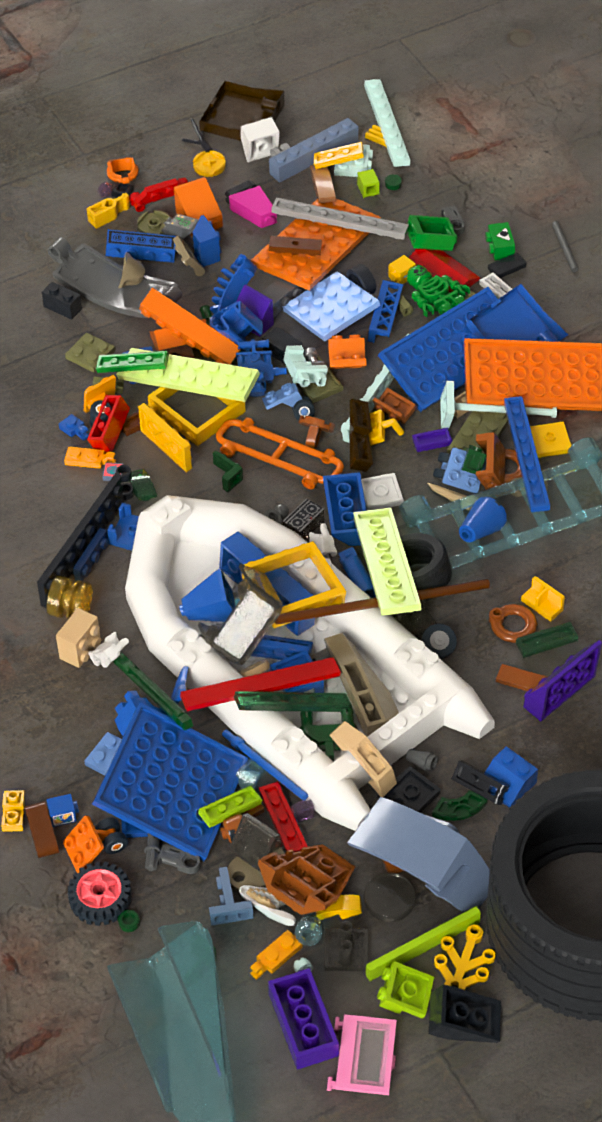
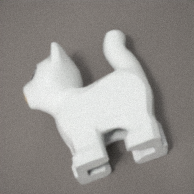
M322 523L320 525L321 534L310 532L309 542L314 541L322 555L330 559L329 554L335 557L337 550L327 525Z
M113 632L104 639V643L100 644L95 650L89 651L88 654L95 666L101 664L107 668L112 661L119 657L120 651L129 643V640L123 638L119 641L116 632Z

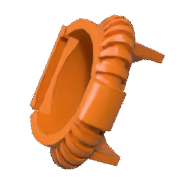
M118 158L109 160L107 163V176L116 183L128 184L129 181L134 180L138 175L139 169L134 163L133 158ZM119 171H130L128 177L121 178V175L115 174Z

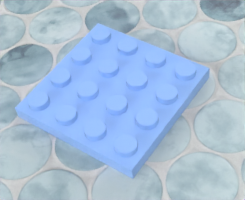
M337 271L317 283L310 291L303 292L290 300L285 307H282L285 313L320 339L326 341L378 308L380 303L378 299Z

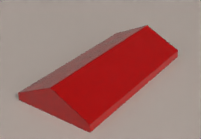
M415 249L409 257L416 266L422 265L432 274V277L447 275L451 277V280H456L468 287H471L480 280L478 275L442 250Z

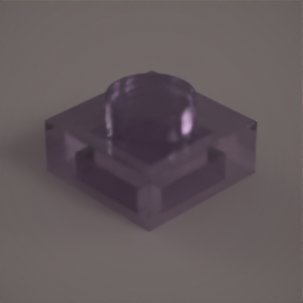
M311 800L300 801L291 806L297 823L314 818V805Z

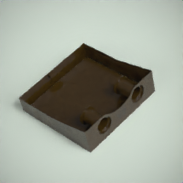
M224 81L199 120L200 131L241 141V126L270 117L275 122L285 106L284 90L252 88Z

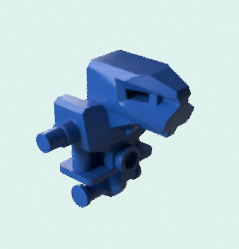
M255 339L243 342L238 341V350L252 348V351L237 352V365L257 369L260 373L249 397L264 396L266 394V382L272 383L274 381L273 376L287 374L286 367H273L271 361L272 351H256V348H269L268 339L255 341Z

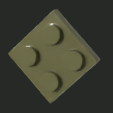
M86 332L65 354L67 360L95 373L99 355L113 354L115 346Z

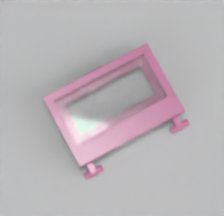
M345 1014L343 1022L340 1021L339 1017L335 1018L334 1031L342 1029L337 1078L336 1081H332L333 1078L328 1077L327 1091L336 1089L389 1095L391 1069H395L396 1055H393L397 1020Z

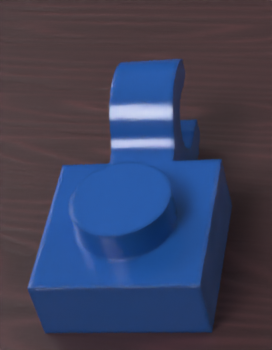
M73 414L59 423V429L70 437L77 435L85 441L89 436L86 433L88 428L84 425V422Z

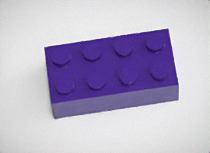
M310 968L268 981L269 996L296 1069L298 1070L338 1057L339 1042Z

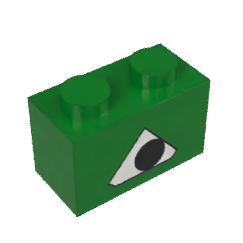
M509 223L488 224V232H485L486 242H489V253L493 255L494 261L515 254V243Z

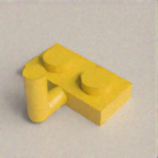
M382 410L370 413L372 431L369 434L370 446L385 441V428L392 426L399 436L404 434V430L395 418L385 420V414Z

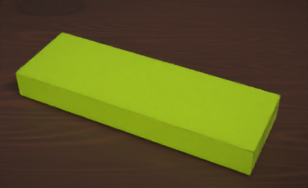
M250 785L200 808L198 814L208 827L211 828L228 817L241 814L261 805L262 799Z

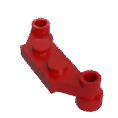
M174 178L145 187L141 194L139 192L130 194L129 202L135 207L137 212H142L145 210L146 204L174 196V187L188 183V180L186 178L178 180Z

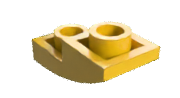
M25 790L4 791L2 832L23 831Z
M340 895L335 904L325 910L316 911V916L318 920H323L339 914L343 920L361 914V897L359 895Z

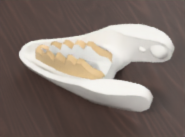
M250 885L240 887V895L246 901L251 900L252 906L268 918L288 926L295 924L296 918L293 915L278 910L285 903L276 899L274 895L267 891V888Z

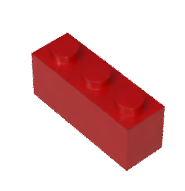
M105 395L99 415L96 417L87 438L94 449L104 450L105 453L113 452L130 410L121 395ZM107 402L111 405L112 410L110 407L105 408ZM103 410L109 416L106 422L100 419Z

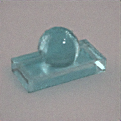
M249 759L236 774L239 786L242 789L250 785L253 789L256 788L258 781L265 775L266 771L252 759Z

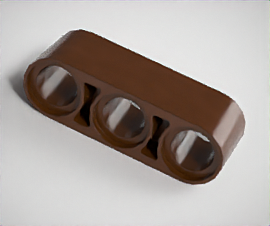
M45 801L24 806L38 858L59 853Z

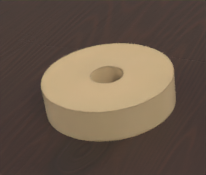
M264 659L246 667L239 673L243 677L261 674L270 668V664L267 659Z

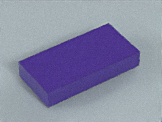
M448 428L412 435L417 452L446 447L453 441Z

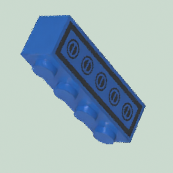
M108 229L105 256L124 258L125 252H128L134 259L174 263V247L176 245L173 239L176 236Z

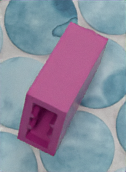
M260 186L229 196L230 210L258 227L264 228L277 223L276 213H272L273 205Z

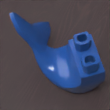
M187 666L182 668L172 692L171 699L177 705L182 700L180 693L186 691ZM128 691L124 695L127 702H121L115 707L118 714L115 718V723L122 736L139 702L168 716L161 708L153 706L147 698H140L137 691Z

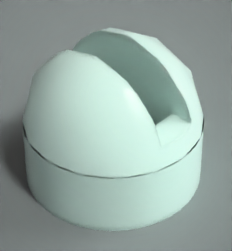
M301 957L300 960H295L293 968L295 972L309 968L312 971L313 966L309 960Z

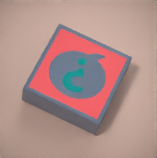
M105 462L102 476L103 481H110L116 473L117 467L124 464Z

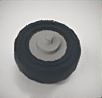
M444 624L429 626L421 638L425 646L436 653L440 659L449 657L457 645L454 631Z

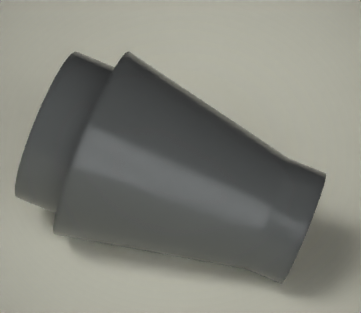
M409 749L406 755L407 761L412 762L426 772L433 771L438 763V757L433 752Z

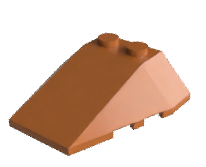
M323 844L303 847L298 852H294L291 849L287 850L285 854L279 855L277 852H272L258 861L267 891L301 915L325 910L335 904L355 870V866Z

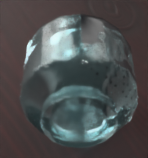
M308 914L299 918L294 932L298 942L305 946H313L321 940L323 923L318 917Z

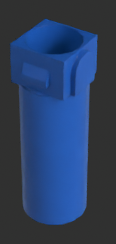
M351 547L338 553L339 562L349 579L370 598H374L376 595L371 578L354 548Z

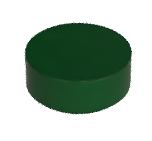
M388 175L385 178V187L389 190H397L402 185V179L398 175Z
M134 910L122 912L118 917L119 927L125 932L135 931L140 925L138 913Z

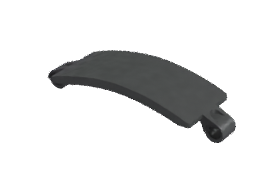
M59 237L48 248V254L60 264L53 272V277L82 297L109 310L129 316L147 318L141 313L139 308L152 288L175 303L183 295L177 283L144 275L142 282L138 285H128L119 288L123 266L110 260L88 245L81 244L73 252L68 241Z

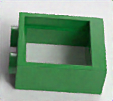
M409 215L407 234L413 248L453 251L454 244L457 243V234H455L453 225L448 217Z

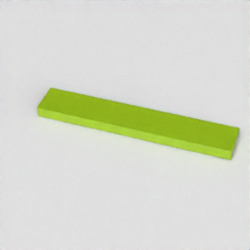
M477 906L366 964V977L369 981H372L381 976L384 969L389 967L394 961L404 964L441 944L443 937H454L464 932L470 925L479 924L480 910Z

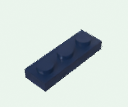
M102 528L98 530L73 567L75 581L82 583L84 578L90 574L94 563L98 562L103 549L108 547L107 530Z

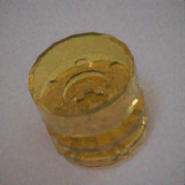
M57 576L48 594L47 613L58 618H63L66 615L67 619H69L77 608L89 612L93 592L91 583H82V581L77 580L73 584L71 578Z

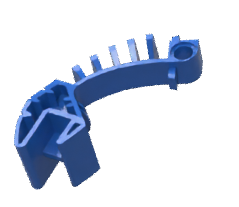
M240 254L230 267L235 272L234 274L225 268L221 270L230 281L218 277L217 281L224 289L214 287V291L220 297H212L215 305L210 307V311L214 314L210 318V326L237 345L238 341H247L245 337L253 329L259 335L263 331V322L241 301H237L243 286L247 285L257 270V266L243 254ZM251 348L241 349L240 352H250Z

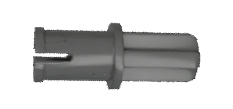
M147 833V846L144 848L146 853L145 869L152 871L157 869L158 855L161 851L159 848L160 839L157 837L153 838V835Z

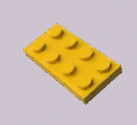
M145 403L138 406L141 432L185 472L191 470L192 457L189 441L183 439L175 428L172 429L164 418H160L153 408H149Z

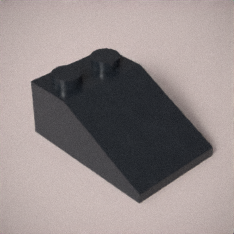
M442 984L431 993L429 1035L447 1040L500 1042L501 1000Z

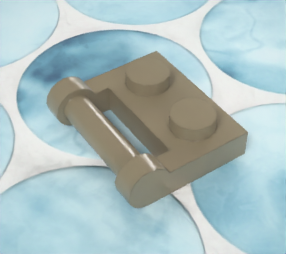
M177 235L173 239L176 245L174 248L178 254L182 255V262L186 266L190 265L194 269L196 276L204 275L205 269L196 259L193 248Z

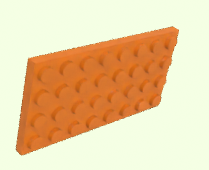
M317 198L311 204L381 219L380 216L339 199H336L335 202L319 203ZM296 218L277 236L322 240L321 255L275 253L269 251L268 244L251 259V262L262 271L310 291L369 232H361L359 230Z
M464 339L467 404L504 406V398L522 396L525 407L549 409L557 407L558 410L602 411V343Z

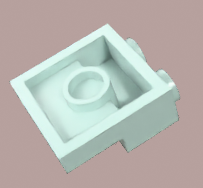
M363 145L364 158L335 164L334 176L357 177V172L370 170L372 161H369V159H373V149H370V145Z

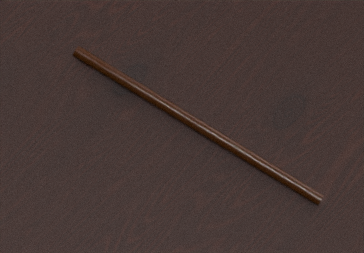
M488 579L418 590L417 593L419 599L424 600L488 589L490 582ZM370 598L274 615V622L277 625L377 608L379 605L377 598Z

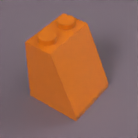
M205 177L174 187L177 214L198 220L204 215L208 221H211L214 230L223 227L222 213Z

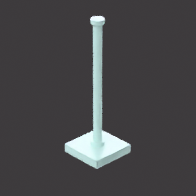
M446 381L440 397L441 429L448 428L449 430L455 410L506 413L505 406L456 403L454 401V381ZM525 407L528 415L551 416L552 418L557 416V407L552 409Z

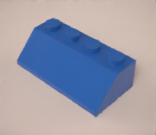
M360 472L323 476L332 537L349 546H360L361 542L353 512L366 511Z

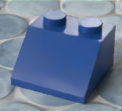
M506 746L492 759L485 773L510 785L508 791L503 795V804L510 808L537 783L538 769ZM493 787L491 792L495 794L497 788Z

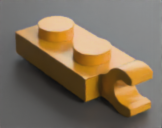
M68 447L64 462L65 465L101 469L105 462L116 463V459H114V452H107L105 454L104 450Z
M289 930L285 931L257 955V962L251 965L250 969L252 972L250 974L256 980L267 970L273 974L303 948V943Z

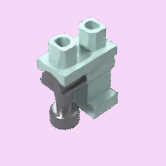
M302 345L286 346L283 360L291 377H293V383H299L301 387H307L310 383H316L318 386H325L328 368L324 361H317L318 354L315 348L310 347L304 350Z

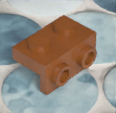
M386 388L379 399L374 397L372 400L377 411L382 410L389 415L390 419L395 418L397 422L399 421L403 424L407 422L417 408L416 404L389 388Z

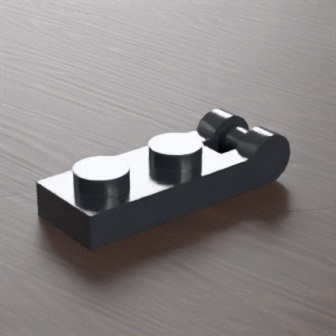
M463 760L458 761L451 778L498 805H502L504 801L503 795L510 787L507 783L499 781ZM493 787L497 788L495 794L491 792Z

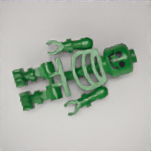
M422 265L414 266L408 271L407 282L417 290L412 293V299L417 302V306L422 309L425 317H428V312L434 315V311H438L440 315L444 314L465 301V292L470 294V287L462 285L456 280H451V277L447 275L432 277V274Z

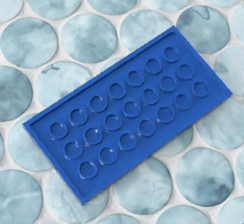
M489 287L471 296L378 354L379 358L412 402L416 404L420 412L440 401L446 381H454V391L465 385L464 339H477L468 329L466 323L470 318L498 300Z

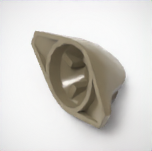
M125 252L119 288L128 285H138L144 278L145 268L143 264H141V261L131 257L128 252Z

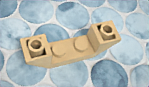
M343 721L330 734V737L342 751L349 750L372 779L369 783L380 797H384L397 784L391 765L363 733L346 721Z

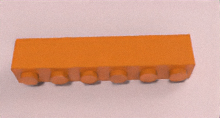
M154 288L149 291L140 304L139 310H141L145 317H151L156 320L160 327H166L171 330L172 335L184 339L188 346L199 349L200 353L206 358L211 357L217 363L231 365L236 358V353L240 352L237 344Z

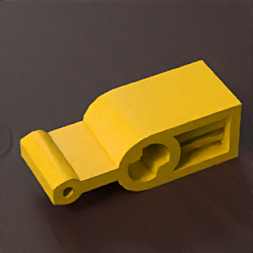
M124 193L116 199L107 198L86 208L88 221L97 229L115 220L118 217V213L130 208L129 195Z

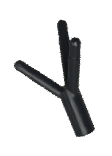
M192 118L191 122L200 140L183 138L182 141L199 144L206 152H210L213 149L205 141L204 132L199 131Z

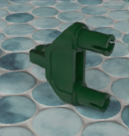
M343 708L341 710L342 722L346 721L358 730L357 725L354 723V710L348 708L347 715L346 708ZM308 710V717H306V711H302L300 713L301 727L299 729L311 741L315 742L317 747L325 752L334 762V751H340L341 749L330 737V734L340 724L313 725V712Z

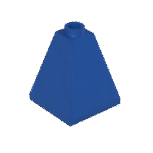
M221 569L216 570L181 599L182 605H179L181 615L186 616L188 620L239 621L233 590Z

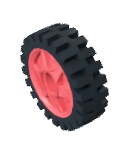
M95 862L94 867H92L91 863L87 864V869L81 867L79 873L75 872L73 879L71 878L69 881V904L76 917L79 916L82 922L86 920L87 924L90 925L92 922H95V926H100V922H104V925H108L109 920H112V922L117 921V916L119 917L122 912L129 909L132 897L130 882L126 873L121 868L117 869L115 864L109 866L108 862H104L103 866H101L100 862Z

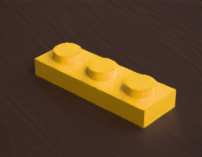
M359 142L314 153V166L316 169L364 158L363 144Z

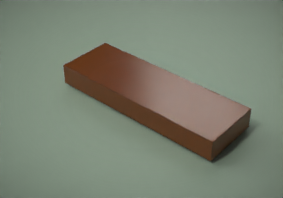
M502 664L496 677V682L528 691L537 687L544 677H548Z

